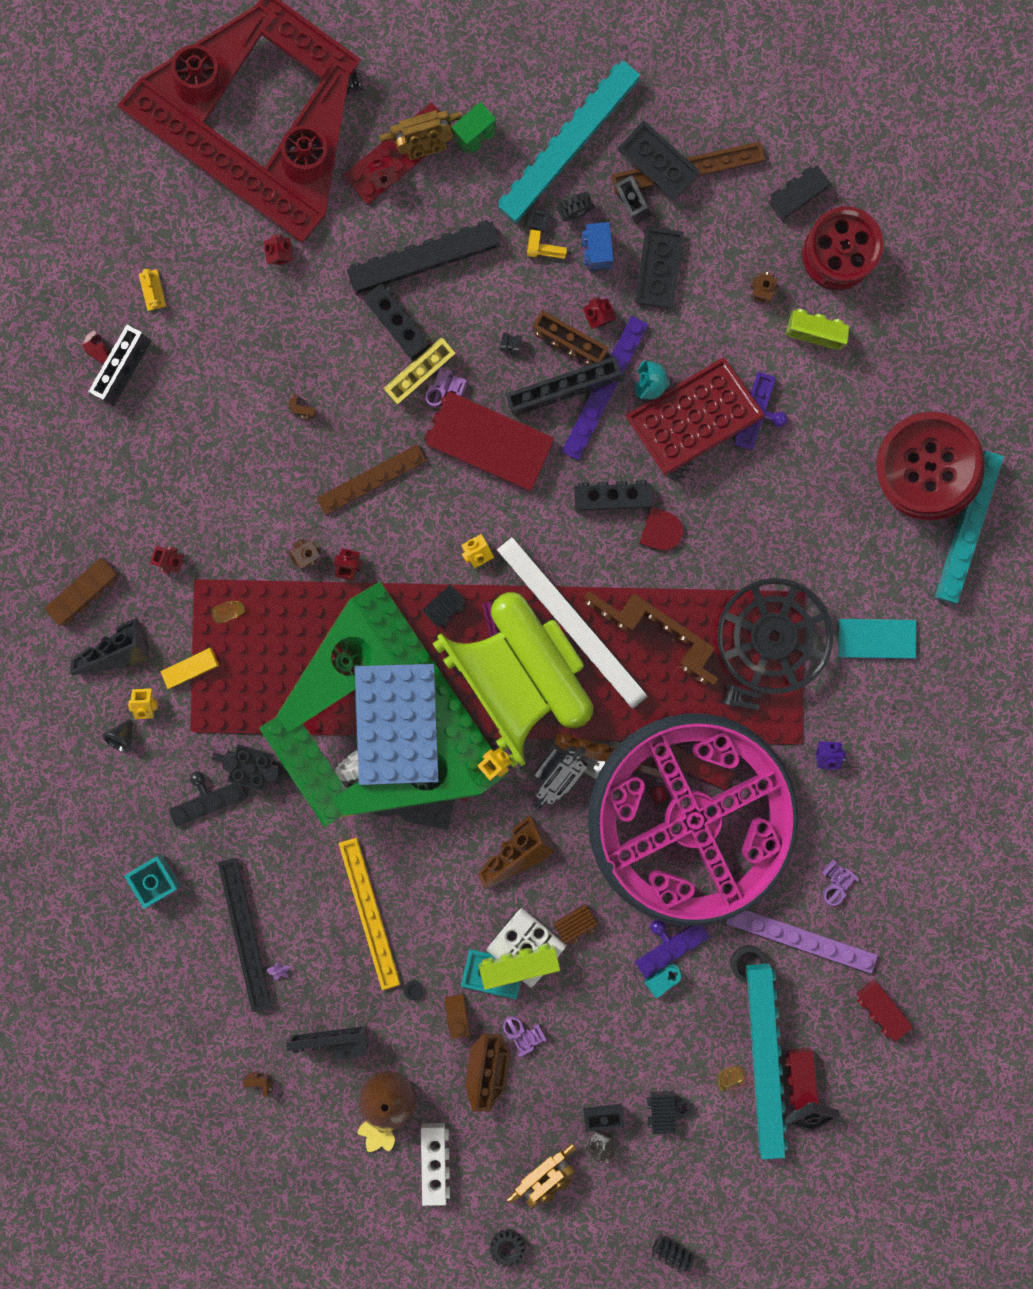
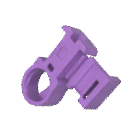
M439 367L436 370L438 374L434 385L429 386L425 395L428 405L432 408L441 407L440 404L442 402L437 403L440 393L443 397L447 395V392L452 391L463 397L468 383L465 379L453 376L451 371H444L443 368ZM436 392L433 403H430V394Z
M834 860L822 871L825 876L828 875L832 878L830 880L832 883L823 892L825 902L833 906L840 904L846 896L844 893L854 880L859 881L858 877L847 868L843 869ZM833 888L837 889L832 897L827 900V892ZM839 895L838 900L832 903V901Z
M510 1016L505 1019L503 1029L509 1039L513 1038L520 1051L518 1056L521 1057L532 1051L533 1045L547 1041L539 1023L534 1025V1029L530 1031L527 1029L525 1032L521 1020L516 1016ZM512 1019L519 1022L520 1029L518 1031L514 1027ZM507 1022H508L510 1028L512 1029L513 1033H511V1032H509V1031L507 1030V1028H506V1023H507Z

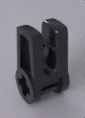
M726 685L727 694L723 704L759 710V704L743 701L741 697L745 695L751 698H761L762 693Z

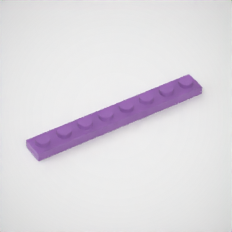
M748 910L726 921L728 925L871 974L878 956L877 954Z

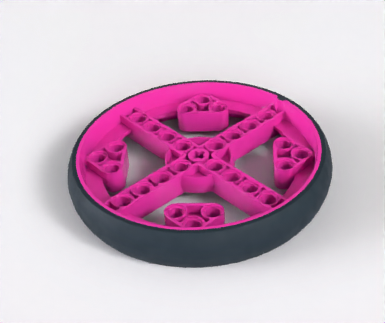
M702 713L678 714L659 719L638 729L619 744L601 768L591 793L588 812L589 838L592 852L602 875L618 896L630 906L649 917L667 923L691 926L707 925L724 921L746 911L759 902L777 883L788 865L795 846L798 831V804L793 783L786 767L776 752L758 734L746 726L722 716ZM719 737L724 739V743L721 746L716 744V740ZM697 741L692 748L693 754L696 757L726 768H735L739 763V755L754 769L757 775L712 798L704 792L690 790L669 746L681 742ZM662 745L664 752L662 755H657L656 749ZM705 745L707 751L704 755H700L699 749ZM731 754L732 760L726 764L725 756ZM652 755L673 800L666 810L664 823L620 845L616 828V815L621 820L627 822L635 817L644 791V782L631 774L646 758ZM672 763V770L666 773L664 770L665 765ZM680 780V788L674 790L673 783ZM761 780H765L764 788L759 789L758 783ZM632 781H638V787L635 790L630 789ZM747 788L748 795L742 798L741 792ZM617 789L621 790L620 797L613 799V792ZM767 795L770 822L759 817L752 820L742 848V856L755 864L743 878L735 883L714 839L720 832L723 816ZM686 797L689 798V804L682 807L681 801ZM730 797L732 800L731 804L727 807L724 806L725 799ZM710 806H714V813L707 815V809ZM624 807H629L628 815L622 816L621 810ZM692 816L697 817V818L695 819V821H696L695 823H692V822H691V820H692L691 817H692ZM764 823V830L758 832L759 824ZM680 824V830L673 833V826ZM701 832H705V839L698 841V835ZM663 833V839L658 842L655 841L656 834ZM769 840H772V847L766 849V843ZM645 841V849L638 850V844ZM674 841L683 847L697 848L717 893L702 897H692L695 889L691 882L685 878L660 870H654L649 874V885L635 873L629 864ZM713 849V856L711 858H707V851ZM756 849L755 856L749 858L750 850ZM628 850L629 856L626 859H621V853ZM721 866L722 872L719 875H715V869ZM662 876L663 881L658 885L655 884V878ZM684 884H688L687 891L681 893V886ZM730 884V889L727 892H723L724 885ZM666 893H671L670 900L663 901V896Z

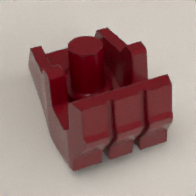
M94 330L86 335L82 343L83 350L104 365L111 352L108 346L104 347L103 342L96 345L101 336Z

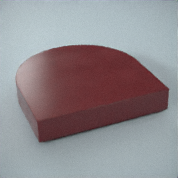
M651 507L639 544L662 551L674 548L680 542L683 535V527L680 520L669 512Z

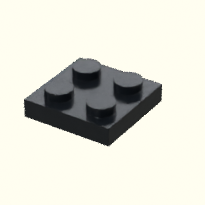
M810 1102L805 1107L794 1110L792 1114L786 1116L785 1123L788 1126L814 1132L840 1118L839 1110L830 1108V1106H822L815 1102Z

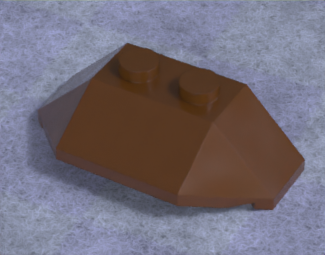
M483 1034L470 1048L465 1088L472 1111L474 1112L491 1111L493 1105L505 1091L511 1051L501 1034Z

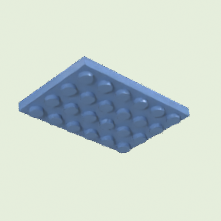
M434 664L355 666L359 785L438 782Z

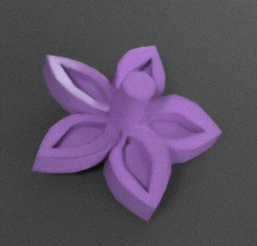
M276 962L275 967H270L267 969V972L273 975L274 980H278L280 976L288 978L286 971L290 969V966L281 967V963Z

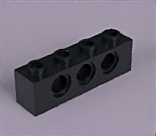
M379 284L364 296L363 300L412 361L429 348L428 341L430 339L423 331L420 333L417 330L416 326L418 324L412 316L409 318L404 313L406 309L401 302L398 301L396 303L392 298L394 294L389 287L386 286L384 288L382 284ZM384 302H389L391 308L385 311L381 309V305ZM396 317H401L403 322L401 325L396 326L393 324V320ZM413 332L415 337L413 340L408 341L404 338L405 334Z
M126 325L89 392L102 401L115 406L152 340L142 332Z
M637 480L635 484H628V481H616V485H608V482H597V485L589 486V482L578 483V486H574L575 511L651 508V483H647V480ZM614 490L617 492L618 498L610 500L607 493ZM635 490L637 498L629 499L627 491ZM596 491L599 494V499L596 501L590 500L588 493Z

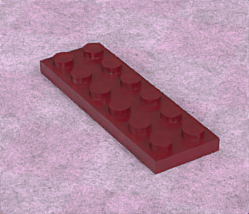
M431 102L415 116L435 110L439 113V110ZM389 140L379 144L346 171L343 176L363 201L369 205L393 184L386 188L376 189L375 183H370L367 172L370 171L368 163L378 158L382 159L390 156L399 180L429 155L410 160L408 153H399L395 143Z

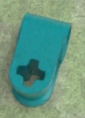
M668 964L647 977L644 983L653 996L658 998L681 980L680 969L675 964ZM672 971L676 976H669L668 972Z

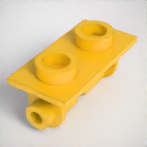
M142 270L143 273L139 274L147 311L166 307L158 270Z

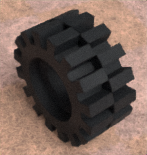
M588 192L568 197L556 206L563 222L579 218L594 209Z
M502 1229L499 1233H496L494 1238L491 1239L490 1255H492L493 1261H496L497 1265L502 1264L504 1268L506 1265H509V1268H511L513 1264L516 1266L518 1261L521 1262L522 1256L525 1253V1244L521 1235L517 1234L515 1230L509 1231V1229H506V1231ZM505 1241H509L514 1244L515 1250L512 1254L505 1255L501 1252L500 1245Z

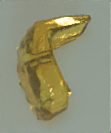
M229 601L212 609V617L219 624L243 614L245 609L241 602Z
M739 1065L723 1069L717 1074L718 1086L722 1092L726 1088L744 1081V1070Z

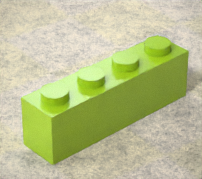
M549 943L541 944L538 946V949L534 950L530 948L522 949L519 951V954L515 955L506 953L501 955V958L495 960L493 958H486L481 960L482 963L478 964L484 990L560 971L555 947L549 945Z

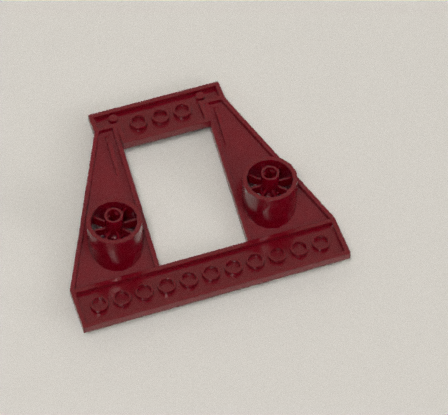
M259 0L256 5L196 43L182 47L172 58L143 75L117 106L118 109L303 244L326 216L349 77L360 65L361 59L281 0ZM261 36L322 79L289 131L285 133L281 143L265 167L261 166L205 124ZM206 63V64H208L210 67H203V66H204V64ZM205 73H213L210 78L205 76ZM186 75L187 78L183 81L179 76ZM316 144L318 147L312 148V145ZM314 153H322L321 158H316ZM295 155L296 159L292 162L288 156ZM311 160L315 162L314 164H307V162H310ZM300 161L305 163V165H299L297 163Z

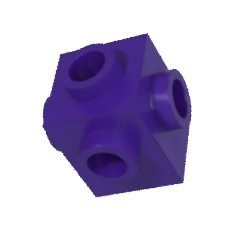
M819 741L816 751L817 768L840 770L842 762L846 760V751H843L842 743Z

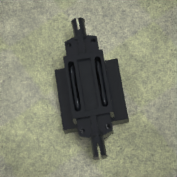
M237 744L235 752L228 750L225 755L215 752L212 755V760L222 762L223 769L230 771L227 779L229 783L265 792L267 783L279 784L282 779L293 782L289 773L285 772L284 766L275 763V754Z
M554 745L535 770L534 776L542 780L536 796L539 798L536 804H534L536 809L541 810L545 803L553 804L564 793H568L586 770L588 763L581 758L586 752L583 746H580L578 749L570 746L564 750Z

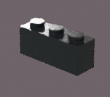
M818 165L813 169L811 166L801 173L803 176L799 179H791L786 184L787 187L781 191L779 188L770 195L772 198L768 203L781 221L824 192L831 185Z

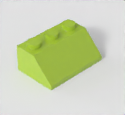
M797 309V311L793 310L790 315L785 336L840 351L847 344L849 325H846L844 321L839 319L831 321L826 319L824 315L815 314L813 316L808 314L806 310Z

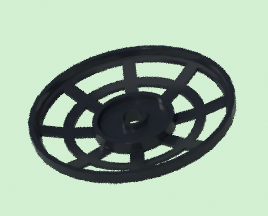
M763 579L743 587L728 601L718 623V649L726 668L740 683L762 693H788L808 685L824 669L833 647V625L824 603L809 588L788 579ZM770 584L791 587L786 598L782 596H766L762 598L759 589L760 586ZM752 590L755 601L745 607L739 617L729 613L730 608L737 599ZM798 590L815 603L820 614L809 617L807 612L798 603L793 601ZM781 602L783 605L779 613L769 614L765 603ZM757 606L761 617L754 624L744 620L745 616ZM790 607L798 611L804 620L793 623L787 617ZM725 620L735 624L733 635L735 648L726 652L723 647L722 638ZM823 620L826 627L824 653L813 649V624ZM740 627L751 631V641L740 645ZM805 627L808 630L807 646L797 642V631ZM773 630L779 634V639L776 642H772L769 639V633ZM755 649L761 655L757 666L748 660L744 652ZM793 649L802 652V657L790 666L786 656ZM739 655L743 663L755 671L751 682L738 674L728 659ZM809 655L820 659V662L811 674L797 682L793 671L801 667ZM768 659H779L783 669L771 671L764 668ZM762 675L773 677L786 675L790 686L768 688L758 684Z

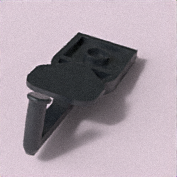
M348 783L345 785V788L348 789L353 784ZM454 800L372 813L389 817L397 812L407 822L448 830Z

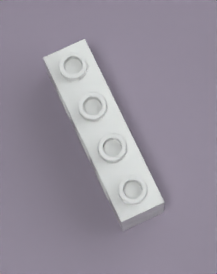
M422 1123L421 1126L422 1206L446 1205V1199H450V1186L446 1187V1179L450 1178L449 1167H446V1160H449V1148H445V1141H449V1129H445V1123ZM432 1141H438L441 1146L439 1148H433L430 1145V1143ZM437 1160L441 1163V1165L439 1167H433L431 1165V1162ZM439 1180L441 1185L435 1187L431 1184V1181Z

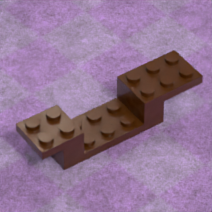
M589 591L583 599L586 601L584 603L592 610H595V608L599 609L602 617L609 621L611 619L618 622L616 626L625 632L627 630L632 631L643 614H647L645 618L653 623L659 622L662 624L661 628L669 634L674 632L678 635L677 639L685 645L690 643V646L678 662L681 665L680 669L688 675L695 674L698 676L696 680L705 686H708V684L714 685L718 680L717 677L702 668L715 648L636 594L630 596L620 612Z

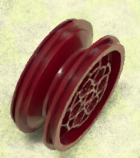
M923 412L903 419L887 433L878 451L876 470L884 495L898 511L915 519L934 521L958 514L974 500L983 483L985 461L983 448L977 435L965 422L946 413ZM929 445H934L937 449L934 453H928L926 448ZM950 454L954 459L952 462L946 463L943 461V457ZM910 456H919V461L917 463H910ZM928 465L936 466V470L934 472L926 471V467ZM947 473L954 476L950 482H945L942 479ZM917 474L919 479L917 482H910L908 480L909 476ZM929 483L936 485V489L932 492H928L925 489Z

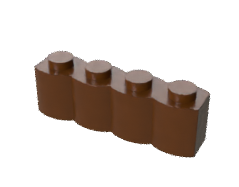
M101 557L44 609L59 626H68L75 620L74 616L78 612L83 613L89 608L88 604L93 599L96 601L104 594L102 591L106 587L111 588L118 582L117 578L120 575L105 558Z

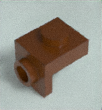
M293 394V398L289 400L291 413L299 415V419L311 420V417L316 418L317 410L312 407L298 406L300 396Z
M254 1071L249 1072L243 1079V1087L263 1086V1097H268L269 1093L273 1090V1082L269 1080V1074H260V1072Z

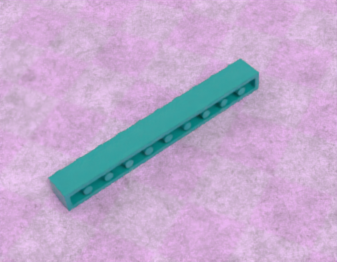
M622 60L619 65L616 63L609 72L610 76L607 79L603 78L597 87L599 89L594 94L591 92L585 99L586 104L582 108L578 107L572 115L574 118L570 122L563 124L560 129L561 133L557 137L553 136L547 144L549 147L545 152L542 150L536 156V162L533 166L529 165L524 170V176L520 181L517 179L512 184L509 194H504L499 199L498 211L516 225L639 82L640 74Z
M770 964L746 965L759 1154L762 1160L785 1158V1151L788 1150L787 1140L783 1136V1132H786L785 1120H782V1113H785L784 1101H781V1094H784V1088L779 1078L783 1074L782 1065L778 1063V1057H781V1047L777 1045V1038H780L779 1026H776V1019H779L778 1008L774 1005V1000H777V990L773 988V981H776V973Z

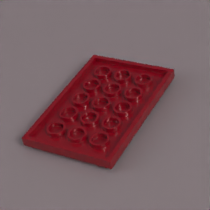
M724 357L665 391L659 398L652 399L625 415L627 421L664 476L765 418L758 404Z

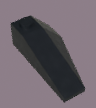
M135 618L115 628L117 633L110 638H107L105 635L100 639L101 642L97 647H88L71 659L70 674L74 676L128 667L149 659V644L139 620Z

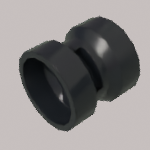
M503 332L500 351L506 352L511 350L513 354L519 355L522 336H511L509 333Z

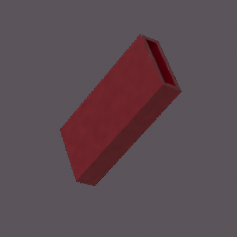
M450 391L447 395H444L440 404L442 408L439 413H435L432 420L434 426L432 430L428 429L425 435L426 446L531 492L554 442V437Z

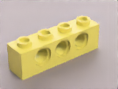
M440 338L383 389L396 404H399L450 359L455 352L443 338Z

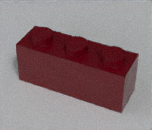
M874 979L855 993L859 998L856 1001L863 1009L867 1007L871 1012L868 1016L875 1024L880 1023L883 1027L881 1032L887 1039L892 1038L896 1042L913 1028Z
M810 1047L787 1050V1056H784L785 1066L786 1068L789 1067L790 1075H787V1084L792 1090V1094H789L790 1106H793L795 1110H799L810 1102H815L819 1105L813 1051Z

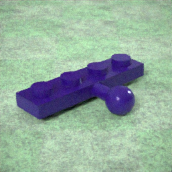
M757 372L750 395L764 413L765 419L773 421L777 427H783L788 422V417L784 412L774 414L765 411L776 377ZM762 419L737 433L734 445L752 451Z
M656 919L651 923L650 929L654 934L660 936L663 943L635 960V963L646 979L710 936L703 925H690L669 938L665 932V923Z

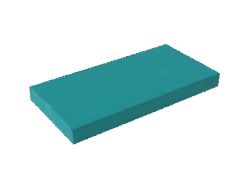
M838 619V657L916 658V620Z

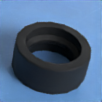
M752 945L739 947L732 954L730 960L733 974L745 983H747V975L740 972L738 968V961L742 955L753 953L759 958L760 964H768L765 954L759 948Z

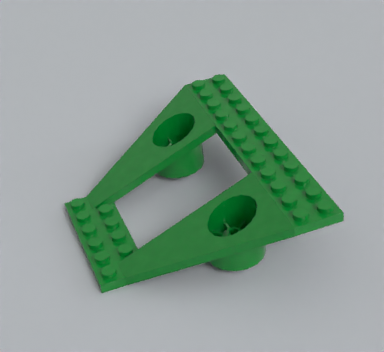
M381 582L366 589L347 602L276 717L259 728L324 828L340 817L478 796L508 775L506 773L501 778L496 776L489 780L478 767L484 760L483 756L491 750V747ZM337 649H342V653L339 654ZM434 664L438 782H430L431 786L429 789L426 783L359 785L358 781L346 789L303 723L355 690V676L351 672V669L355 670V666Z

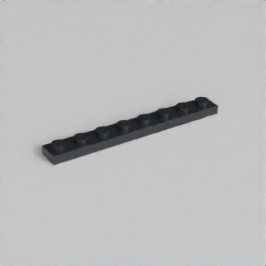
M238 858L219 861L217 863L251 1010L256 1012L269 1009L272 1005Z

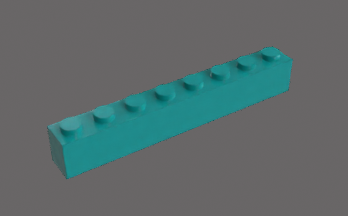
M983 451L985 461L983 483L974 500L961 512L936 590L935 599L951 604L958 603L1004 456L993 452Z

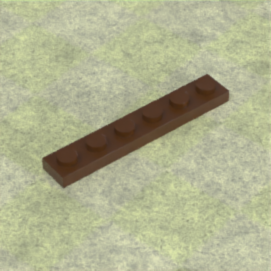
M418 444L316 499L324 514L327 515L427 461Z
M557 733L554 744L564 750L570 746H574L577 749L583 746L586 749L583 756L604 762L607 761L615 748L609 747L606 744L593 743L585 738H575L567 733ZM646 758L635 769L662 777L652 758ZM667 764L665 765V768H664V770H665L666 773L668 772Z

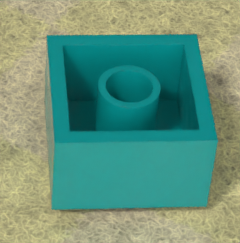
M162 854L124 875L143 909L181 887Z

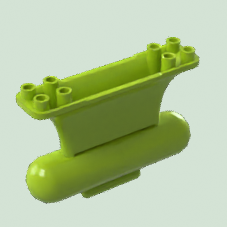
M507 592L500 595L491 606V616L500 633L486 640L468 644L453 642L441 633L437 636L439 640L434 642L433 645L438 653L444 650L447 651L449 656L444 659V662L449 669L457 666L458 670L463 673L499 729L502 737L496 740L497 744L503 751L508 747L512 751L509 759L513 762L511 764L512 767H515L518 764L521 766L526 764L523 755L525 739L531 728L546 713L552 710L557 720L564 727L575 729L584 726L590 721L594 707L591 699L574 675L583 669L584 664L557 622L551 620L542 625L521 594Z

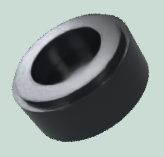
M416 980L408 981L404 986V995L410 1000L420 998L423 992L421 983Z

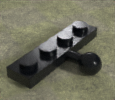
M195 771L190 776V782L192 785L197 786L200 796L171 807L168 810L175 827L242 801L247 798L243 786L233 783L207 792L204 785L205 775L200 771Z

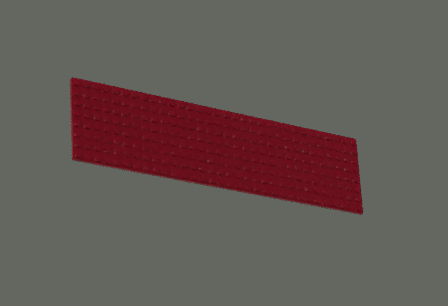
M196 579L194 581L192 656L212 648L219 666L192 678L191 731L262 734L259 728L276 717L347 602L377 583ZM382 583L484 738H501L502 736L463 673L458 670L457 666L449 669L445 664L444 659L449 656L447 651L444 650L438 653L433 643L439 640L437 636L441 633L449 640L462 644L480 642L490 638L488 621H486L485 609L482 603L494 602L502 594L515 592L521 594L526 599L542 625L551 620L557 622L584 664L583 669L574 675L591 699L594 707L590 721L584 726L575 729L564 727L551 710L536 722L526 739H555L557 733H567L579 739L624 741L638 729L659 719L678 714L702 713L722 716L736 721L758 734L768 744L802 743L803 687L782 694L762 693L761 698H751L745 695L741 697L743 701L759 704V710L723 704L727 694L726 685L759 692L743 685L733 677L722 661L718 649L717 629L721 613L728 601L739 590L554 586L647 694L648 697L633 709L528 586L451 584L466 601L464 604L466 608L458 615L456 613L449 617L451 621L443 628L441 625L437 627L422 609L450 584ZM752 590L737 599L730 608L729 613L739 617L745 607L755 601ZM760 590L762 598L766 596H782L786 598L789 592ZM588 591L619 612L630 596L636 594L713 646L715 649L702 668L718 678L716 683L705 686L696 680L698 676L693 673L688 675L680 669L681 665L678 662L690 646V643L685 645L677 639V634L674 632L669 634L661 628L662 624L659 622L653 623L645 618L647 615L645 613L632 631L627 630L625 632L616 626L618 622L611 619L609 621L602 617L599 609L595 608V610H592L584 604L586 601L583 599ZM798 591L793 601L805 610V594ZM781 602L765 603L769 614L779 613L783 605ZM754 607L745 616L744 620L754 624L761 617L758 607ZM790 607L787 617L793 623L804 620L798 611ZM727 620L724 622L722 634L725 652L735 648L733 637L735 624ZM740 627V645L751 641V631ZM803 628L797 631V642L804 645ZM774 630L769 633V639L772 642H776L779 639L778 632ZM337 649L339 654H341L343 650ZM755 649L744 652L748 660L757 666L761 655ZM793 649L786 656L790 666L795 664L802 657L803 653ZM739 655L728 659L736 672L751 682L755 671L747 667ZM768 659L764 669L776 671L783 668L779 659ZM804 664L793 671L797 682L804 679ZM351 669V672L355 676V670ZM762 675L758 684L768 688L790 686L786 675L775 677ZM355 690L303 723L311 735H357ZM719 737L716 743H724L723 737Z

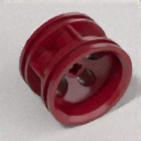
M838 207L826 212L816 221L803 243L802 262L807 274L815 283L830 290H845L858 285L875 268L883 252L881 229L872 216L855 207ZM835 225H845L847 232L844 234L838 233L835 230ZM860 234L866 244L859 245L855 241V235ZM828 238L831 241V247L829 249L820 248L818 240ZM842 244H845V245H846V247H845L846 249H845V250H842V249H841V248H842ZM852 255L861 257V267H854L851 264L850 259ZM832 257L838 258L841 262L840 269L832 270L829 268L828 260Z

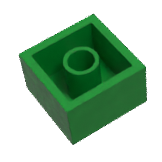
M479 102L451 127L453 139L467 155L471 152L475 153L481 148V143L484 140L489 141L495 136L496 118L482 102Z

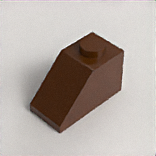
M464 994L445 997L450 1038L470 1036Z

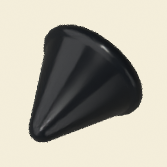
M126 720L108 732H104L102 735L104 741L118 751L131 752L133 722Z

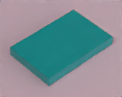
M469 948L461 987L517 1000L521 981L484 990L478 964L482 963L481 960L493 958L495 960L496 958L490 953Z

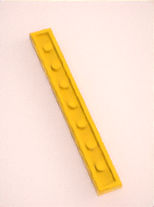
M358 838L340 842L338 844L381 989L385 990L399 986L401 983Z

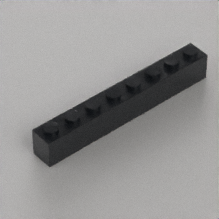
M485 220L479 222L476 227H463L459 229L458 233H445L439 239H427L421 245H409L403 251H391L385 257H373L367 263L350 265V268L346 270L355 295L374 289L379 284L384 286L500 247L493 221L488 222Z

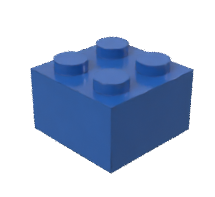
M610 223L586 224L585 231H582V246L586 247V250H584V265L588 266L589 271L612 269L613 252Z

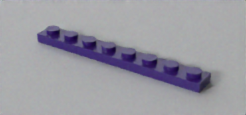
M634 316L630 317L610 358L616 356L622 375L648 326L647 323ZM619 381L592 391L561 451L562 453L579 460Z

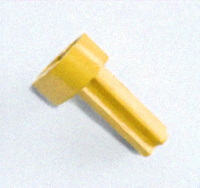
M530 230L527 256L537 258V255L565 259L566 247L540 244V231Z

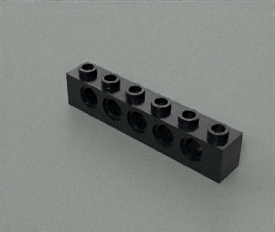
M615 356L506 393L505 395L510 411L515 417L621 381L623 377Z

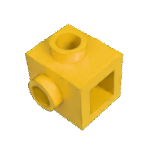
M482 534L461 545L465 551L462 553V556L467 564L471 562L474 569L494 558Z
M152 688L132 689L129 711L133 712L134 719L154 718V712L158 710V701L154 699Z
M501 748L495 751L491 749L483 756L484 760L478 767L489 780H492L496 776L500 778L509 771L507 767L513 762Z

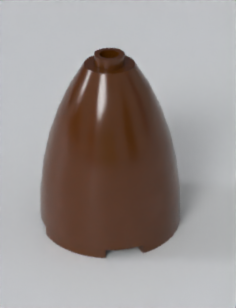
M382 1071L371 1076L364 1083L359 1095V1109L362 1117L370 1126L382 1131L396 1130L405 1125L412 1117L417 1103L416 1092L411 1082L402 1074L394 1071Z

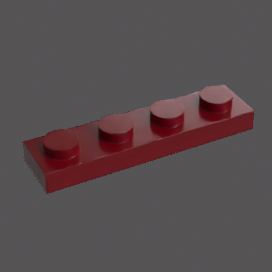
M662 745L657 755L663 754L664 747ZM675 745L669 746L681 770L724 790L727 789L733 772L714 763L702 760Z

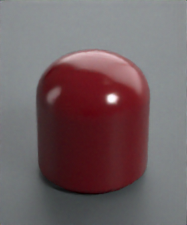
M664 785L651 788L650 792L654 803L663 804L667 801L668 795Z

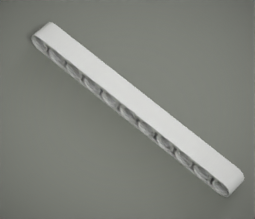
M512 537L497 549L500 555L633 709L648 697Z

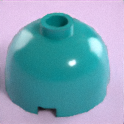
M643 361L637 371V373H640L639 383L635 382L636 396L640 397V399L659 398L669 386V378H667L665 369L659 363L652 361Z

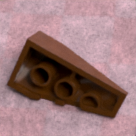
M529 815L511 831L514 835L508 843L503 841L500 845L502 847L500 853L497 856H491L478 873L484 889H488L541 863L555 852L549 837L532 816Z

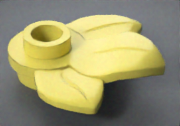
M364 1122L358 1129L357 1133L359 1135L367 1137L366 1148L368 1152L375 1151L381 1146L385 1150L390 1151L395 1143L392 1131L375 1129L367 1122Z

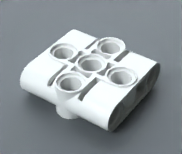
M521 908L493 940L486 951L494 958L499 959L501 955L506 953H512V955L519 954L522 945L525 943L531 944V950L538 949V946L541 944L549 943V945L555 947L558 957L566 945L526 910ZM538 928L544 930L541 937L534 936V931ZM510 931L517 933L516 938L513 940L507 939V934ZM542 975L522 981L531 988Z

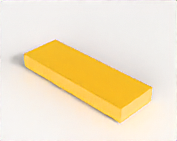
M209 648L160 672L167 689H171L218 667L219 663L213 649Z

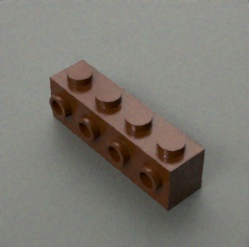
M541 310L532 326V331L537 338L541 340L546 338L551 341L550 344L555 348L561 349L562 347L568 351L567 354L575 359L579 357L585 360L584 364L587 366L603 361L609 349L604 344Z

